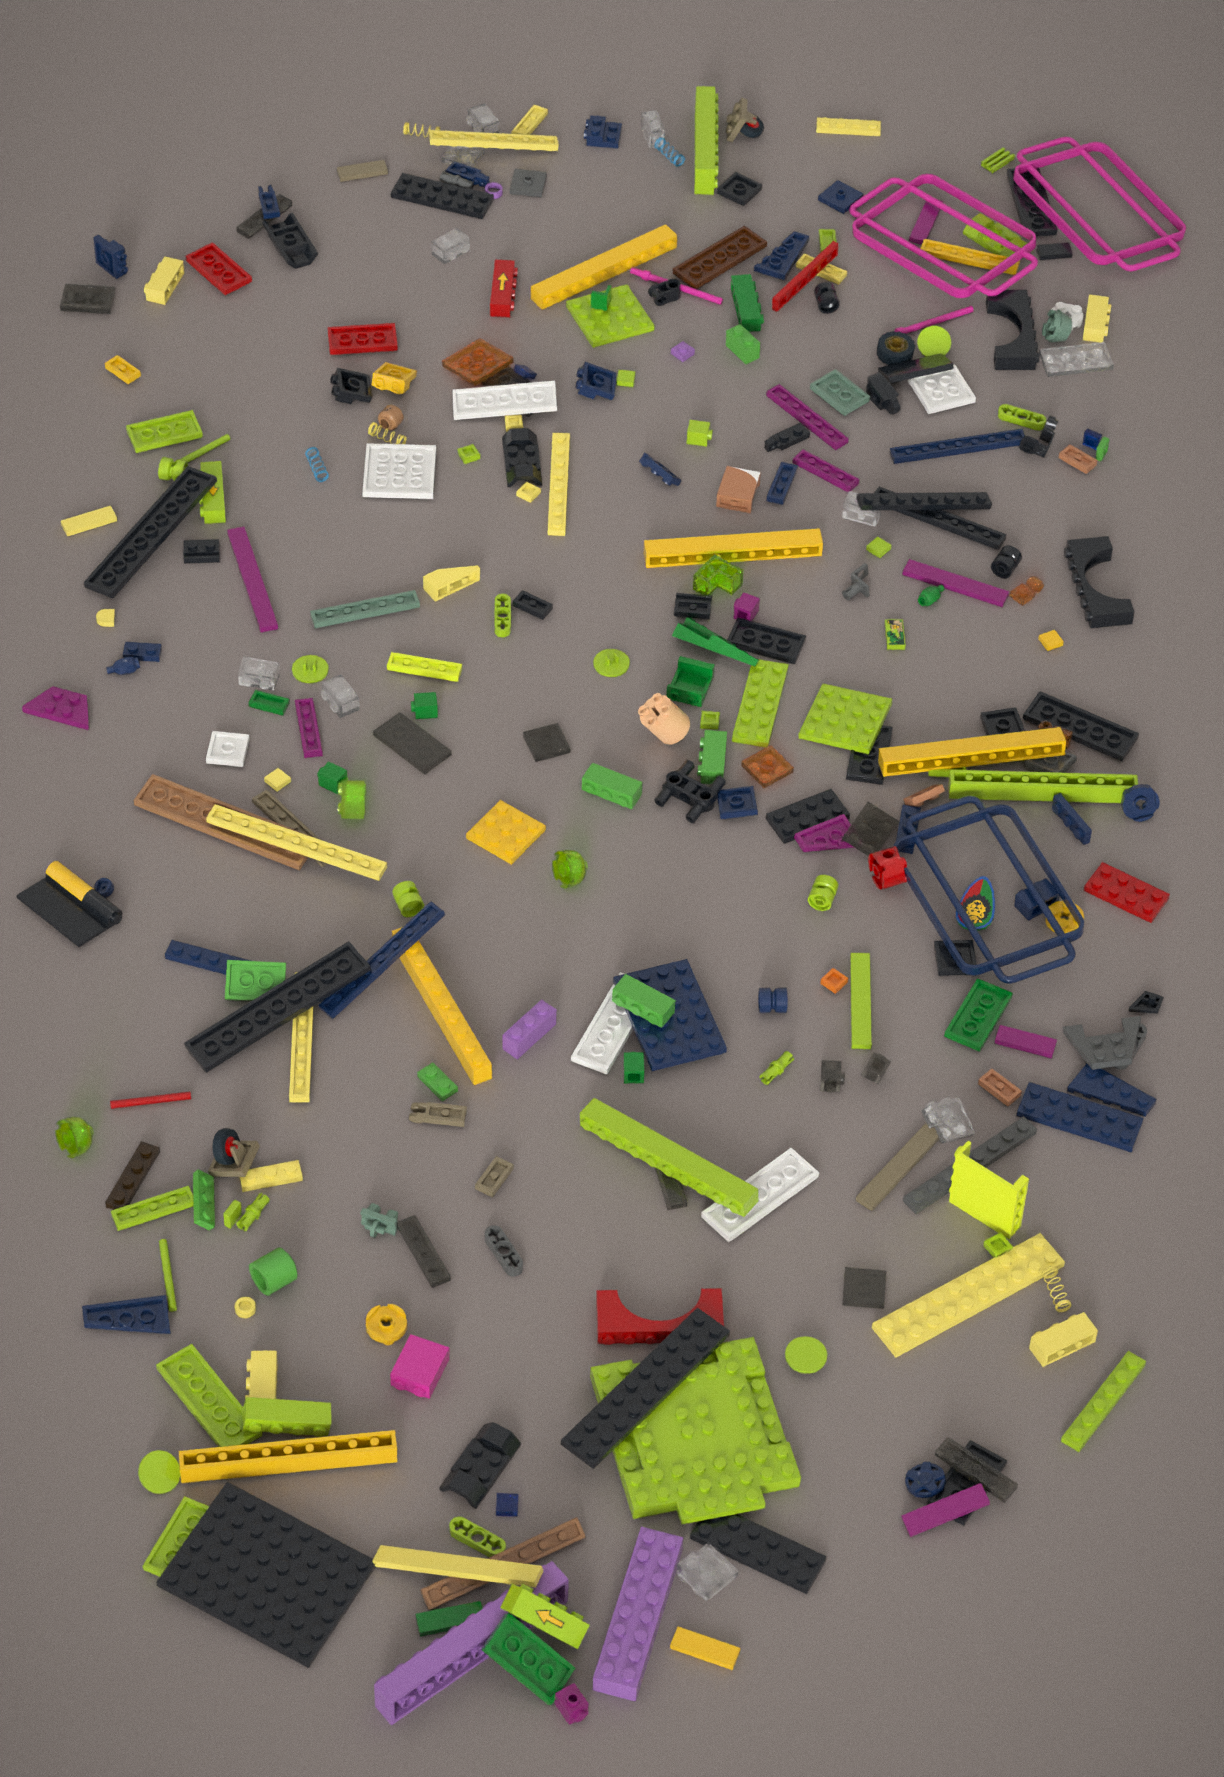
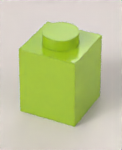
M690 420L687 430V444L707 447L708 440H712L713 430L710 429V422Z

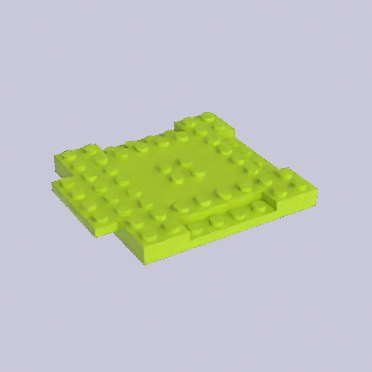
M754 1337L721 1343L613 1450L633 1519L677 1511L682 1525L764 1509L766 1503L763 1494L800 1487L801 1475L790 1443L786 1441L765 1379V1369ZM631 1359L591 1367L590 1379L597 1402L599 1403L640 1363L633 1364Z

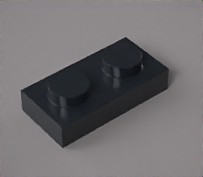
M523 590L513 600L514 607L542 620L553 609V604Z

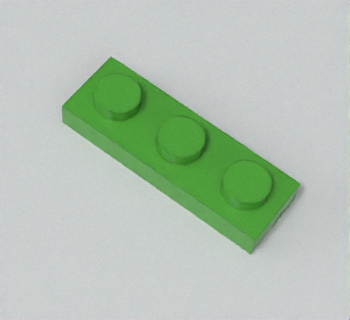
M198 1169L193 1173L194 1223L210 1231L215 1227L214 1177Z

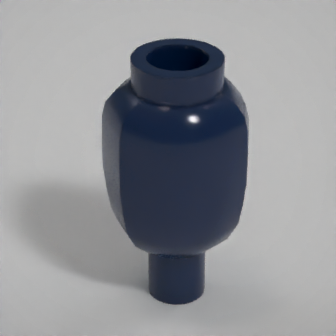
M128 656L116 660L112 666L106 667L108 674L127 675L136 672L141 667L138 657Z

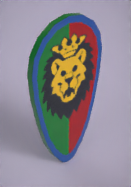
M981 876L969 885L960 900L977 931L990 926L994 920L995 896L992 884L987 877ZM956 911V920L958 924L964 929H967L964 922L962 921V919Z

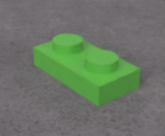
M433 1062L417 1072V1077L442 1102L458 1092V1086Z

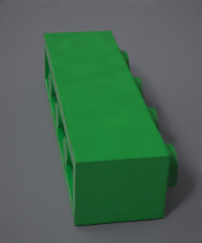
M751 274L732 275L730 289L738 323L748 332L761 331V324H764V316L760 314L761 303H758L759 297L758 292H755V281H752Z

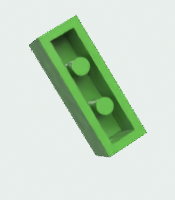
M705 730L704 737L700 739V748H703V751H699V762H702V765H698L697 776H701L702 784H711L717 776L724 777L727 731Z
M592 763L582 777V790L623 807L633 809L642 795L643 782Z
M627 974L613 988L612 1002L616 1005L626 1008L633 1014L641 1016L651 1024H656L661 1028L675 1013L676 1000Z

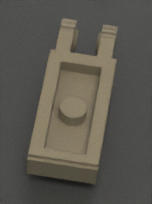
M414 1102L411 1104L410 1109L413 1112L409 1114L408 1118L411 1122L464 1127L466 1106L432 1102Z

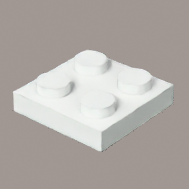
M212 731L206 763L243 767L250 740L249 735Z

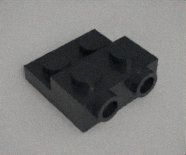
M337 367L335 374H332L330 378V384H334L331 395L335 396V401L352 404L353 400L370 403L372 400L370 375Z

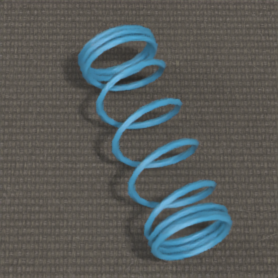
M663 137L657 139L654 144L655 148L662 152L659 149H663L665 144H667L666 140ZM664 140L663 144L658 147L657 142ZM675 150L677 155L673 158L671 156L668 158L667 155L669 154L666 151V154L663 155H666V158L670 159L676 167L684 163L685 157L682 154L678 155V150ZM679 157H681L682 159L683 157L682 162L676 165V163H678L676 162Z
M311 447L306 450L305 455L308 461L309 459L312 460L320 457V460L314 462V464L322 462L324 465V462L321 461L322 457L318 456V448ZM316 449L314 450L317 451L316 455L309 456V453L307 456L308 451ZM313 464L311 467L316 481H326L329 477L326 467L323 465L318 467H324L325 470L316 473L318 468L313 467ZM327 473V476L324 478L317 477L318 474Z

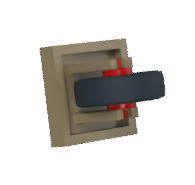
M742 97L739 102L735 103L732 114L727 116V128L725 131L727 133V141L733 142L738 133L750 138H757L762 134L764 124L759 117L747 111L748 99Z
M223 1128L218 1130L213 1139L214 1159L208 1169L209 1175L213 1177H246L260 1147L257 1141H240L237 1132L233 1129Z

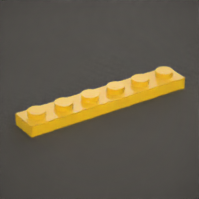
M924 239L920 248L939 259L989 270L1008 258L1002 255ZM1020 260L1003 273L1015 275L1019 268Z

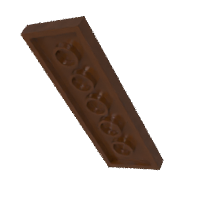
M744 225L674 267L672 274L690 287L698 289L766 248L767 241Z

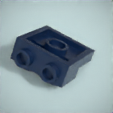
M590 115V119H586V129H584V139H587L586 146L618 149L622 123L606 122V117Z
M99 234L94 236L96 263L115 279L127 274V255L125 254L124 246L115 240L108 242L107 239H104Z
M584 362L582 368L579 367L576 377L579 378L575 385V388L578 389V394L591 399L598 395L613 400L615 396L616 372Z

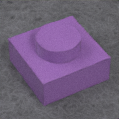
M682 341L671 348V354L684 362L695 355V349Z

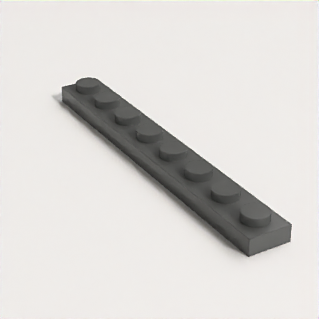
M1023 1116L972 1150L969 1158L986 1168L1037 1133V1128ZM953 1164L905 1195L903 1202L915 1214H918L948 1194L952 1184Z

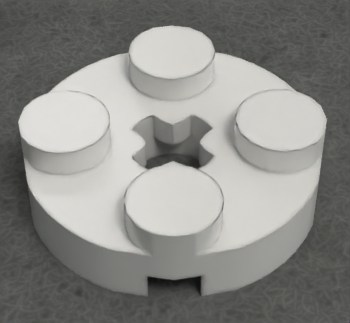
M1057 302L1055 307L1051 309L1061 310L1071 317L1072 330L1074 327L1078 326L1079 328L1082 325L1083 313L1079 305Z

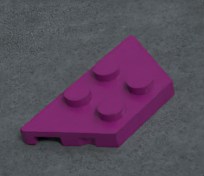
M52 686L22 706L23 713L89 730L87 695Z

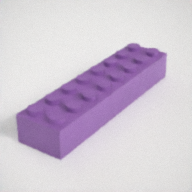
M645 1527L640 1528L593 1676V1691L636 1702L683 1551V1537Z

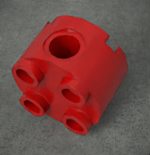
M896 846L869 854L870 872L874 871L875 876H872V879L878 889H886L907 882L904 871L907 863L904 857H900Z

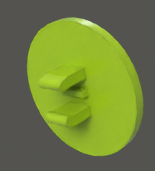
M940 326L926 327L918 336V349L925 357L941 353L945 356L951 347V337Z
M605 649L595 655L593 665L599 674L607 677H617L627 672L630 660L620 650Z
M316 655L302 656L292 665L293 676L303 683H317L323 680L329 671L327 662Z
M802 1336L793 1339L787 1345L785 1359L793 1370L810 1374L823 1368L827 1361V1350L819 1340L813 1337Z
M152 1451L145 1455L139 1464V1480L143 1487L152 1493H167L174 1489L180 1480L179 1463L172 1454L166 1451Z

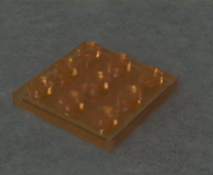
M479 338L442 360V367L477 386L514 363V360L509 354Z

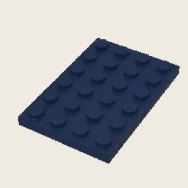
M687 959L626 973L676 1000L675 1013L662 1028L656 1024H651L648 1020L633 1014L625 1008L651 1071L727 1053L726 1044ZM625 974L613 977L615 986Z

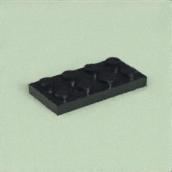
M829 789L766 814V820L781 841L786 844L795 840V833L842 814L847 819H850V813L834 791Z

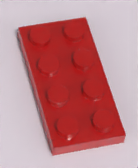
M213 242L186 255V261L224 295L252 282V276Z
M395 323L327 327L330 355L398 351Z
M1104 862L1100 864L1084 886L1085 892L1149 923L1153 922L1170 896L1169 893Z

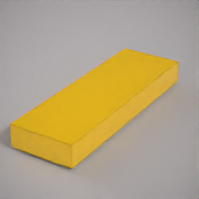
M679 1626L670 1644V1649L731 1670L735 1666L741 1649Z

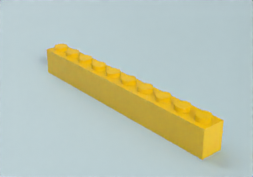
M666 224L532 285L531 300L542 310L630 270L632 267L634 268L677 248V234Z
M820 528L644 540V559L646 568L815 557L822 556L823 541Z
M1061 727L886 747L879 748L878 763L882 775L885 777L928 772L929 770L953 769L1065 755L1066 739Z
M398 928V929H396V930H393V931H392V937H393L401 928ZM418 940L399 957L473 1085L492 1079V1064Z
M395 1430L179 1451L181 1483L397 1462Z

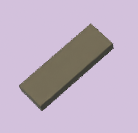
M379 160L337 167V174L340 182L387 175L388 169L385 161Z

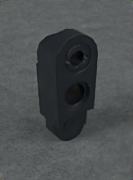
M879 372L868 376L866 392L870 396V400L880 410L886 409L892 415L900 412L901 407L896 398L899 394L885 377Z

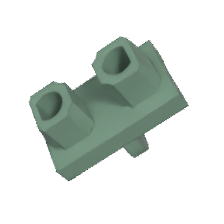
M373 1203L367 1209L362 1208L360 1215H362L361 1224L365 1225V1229L370 1230V1237L375 1238L378 1233L396 1235L397 1211L390 1209L386 1215L380 1214L381 1207Z

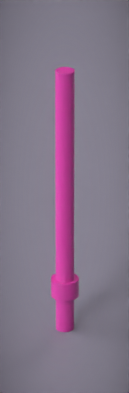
M633 267L630 270V274L639 276L645 281L650 280L662 283L668 280L654 275L647 270L642 271ZM681 284L682 292L720 305L723 303V298Z
M972 306L904 328L899 327L894 331L908 334L972 313L974 309Z

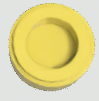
M241 1297L235 1302V1313L237 1316L249 1318L255 1314L256 1304L252 1298Z

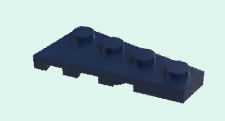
M794 231L782 241V245L775 247L769 256L766 255L762 259L760 264L757 263L754 266V271L785 280L809 242V235Z
M1087 1063L1067 1087V1092L1074 1094L1075 1091L1083 1094L1085 1098L1091 1099L1093 1097L1103 1100L1102 1103L1115 1104L1123 1110L1145 1117L1154 1107L1157 1100L1103 1069L1092 1070Z
M166 1295L82 1306L84 1328L171 1334Z

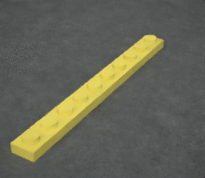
M216 804L206 817L207 823L380 881L387 869V862Z

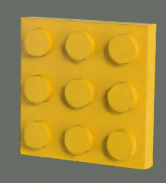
M500 800L466 833V839L512 865L546 830V825Z

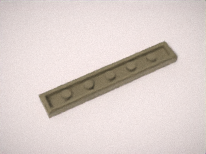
M268 790L252 798V802L272 821L319 839ZM313 859V860H315L322 868L328 864V863H325V862H322V861Z
M927 1121L856 1196V1201L870 1211H873L939 1141L944 1131Z

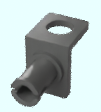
M864 563L851 573L852 585L842 591V595L848 601L859 592L867 598L870 596L869 586L862 580L869 574L867 563ZM862 570H864L863 573H862V575H860V576L858 577V574H859Z

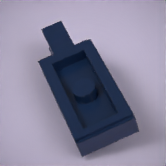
M453 161L445 170L449 174L460 175L461 178L473 181L474 185H479L480 187H485L490 183V177L481 173V170Z
M643 453L639 462L644 467H651L650 471L657 476L663 477L662 481L667 485L671 486V484L679 486L681 483L679 477L648 453Z

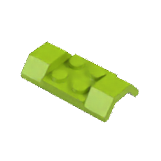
M982 213L972 218L973 221L1020 248L1028 244L1020 236L1000 223H995ZM966 225L963 230L965 236L993 254L1010 257L1015 253L969 225Z

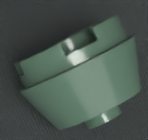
M1050 310L1047 313L1049 316L1047 323H1043L1042 335L1050 343L1066 341L1072 331L1071 317L1061 310Z

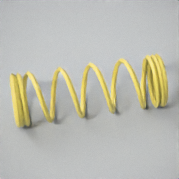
M405 122L403 128L404 135H407L408 132L409 135H412L409 131V122ZM415 123L414 130H415L416 135H417L416 123ZM422 124V128H421L420 134H421V132H423V136H424V130H423V124Z
M373 422L368 428V434L372 436L377 435L378 439H384L388 433V428L385 429L383 437L379 438L378 433L381 431L382 425L378 427V424ZM392 432L391 435H390V440H389V441H390V444H392V443H391V439H392L391 436H392L393 432ZM399 434L395 444H400L403 437L402 444H405L406 436Z
M1054 1266L1047 1267L1042 1271L1044 1281L1048 1283L1047 1289L1051 1291L1050 1296L1054 1298L1051 1295L1052 1291H1060L1064 1288V1285H1058L1052 1290L1048 1287L1049 1284H1054L1061 1280L1060 1277L1053 1278L1058 1274V1270ZM1050 1269H1056V1270H1051V1271L1048 1272V1273H1050V1272H1052V1271H1055L1054 1273H1052V1274H1050V1275H1047V1274L1044 1275V1273H1045L1046 1271H1048V1270H1050ZM1045 1278H1047V1279L1053 1278L1052 1280L1059 1278V1280L1056 1281V1282L1050 1283L1052 1280H1050L1049 1282H1047V1281L1045 1280ZM1059 1286H1063L1061 1289L1054 1290ZM1060 1293L1054 1298L1053 1304L1056 1311L1065 1312L1070 1309L1072 1305L1070 1300H1061L1055 1304V1299L1064 1298L1067 1296V1293ZM1061 1294H1066L1063 1297L1057 1298ZM1069 1304V1306L1064 1309H1057L1058 1307H1063Z

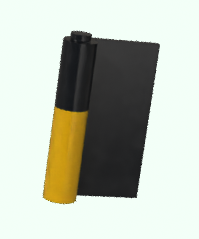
M54 861L48 866L44 879L16 895L17 899L78 947L112 926L119 924L122 920V910L59 861Z

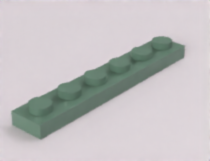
M412 590L310 611V616L314 628H320L419 608L420 602L416 591Z

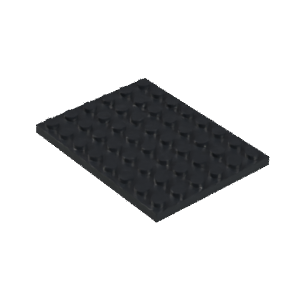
M226 1482L157 1580V1586L309 1668L376 1567L375 1563L372 1562L373 1558L243 1489Z

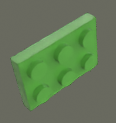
M227 960L225 1000L252 1001L286 980L287 964L283 962Z

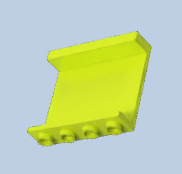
M967 1141L963 1146H959L954 1154L955 1162L952 1166L954 1171L951 1176L952 1184L949 1189V1202L994 1231L1001 1232L1005 1238L1010 1240L1021 1227L1029 1178L1022 1175L1012 1185L969 1158L971 1142Z

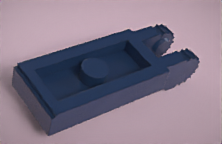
M268 185V192H263L262 186H258L263 218L280 217V210L272 185Z

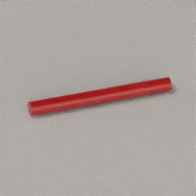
M191 1091L110 1101L111 1109L189 1100L191 1099Z

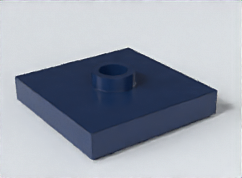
M837 180L818 195V201L844 214L854 202L863 197L864 193Z
M754 786L722 789L719 791L717 800L720 819L758 815Z

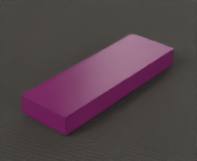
M1000 1025L994 1044L1052 1059L1057 1039Z

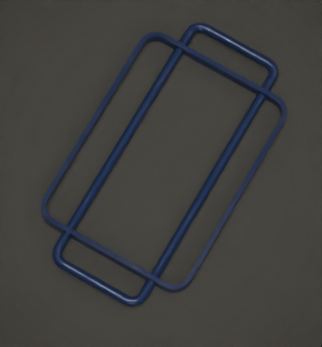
M965 796L913 814L906 820L905 825L910 835L898 839L894 846L899 851L912 844L917 845L987 962L978 965H969L962 959L907 867L904 868L909 886L963 973L975 976L993 970L1001 982L1012 984L1064 966L1075 959L1076 952L1071 942L1083 935L1084 919L1012 807L1000 804L986 808L979 798ZM968 803L974 804L979 810L919 832L913 826V823ZM1006 815L1013 821L1079 925L1076 930L1064 933L992 818L993 816ZM985 820L1057 937L994 958L923 841ZM1062 945L1068 952L1066 957L1013 976H1006L1000 968Z

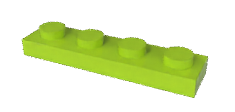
M188 1185L112 1210L111 1216L117 1230L120 1231L193 1207V1194Z

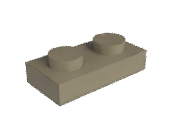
M496 1156L476 1182L475 1189L493 1198L513 1171L514 1164Z

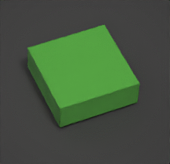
M1103 437L1096 451V460L1102 461L1108 452L1109 438Z

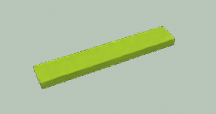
M850 953L851 1049H871L870 953Z

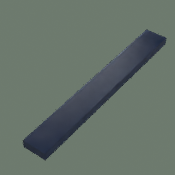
M1015 429L890 448L889 453L893 463L898 464L1019 446L1025 434L1023 429Z
M432 901L429 902L367 960L371 966V971L324 999L318 1005L319 1008L331 1019H334L445 916L444 911Z

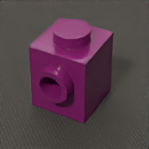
M743 592L741 597L737 598L734 603L733 619L737 620V617L752 621L759 611L760 598Z
M575 1683L555 1693V1705L569 1725L585 1719L588 1715L589 1703Z

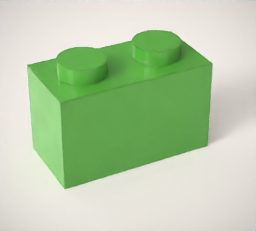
M741 324L726 331V346L745 364L760 357V342Z

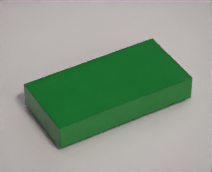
M255 690L248 704L251 708L283 716L290 704V699Z

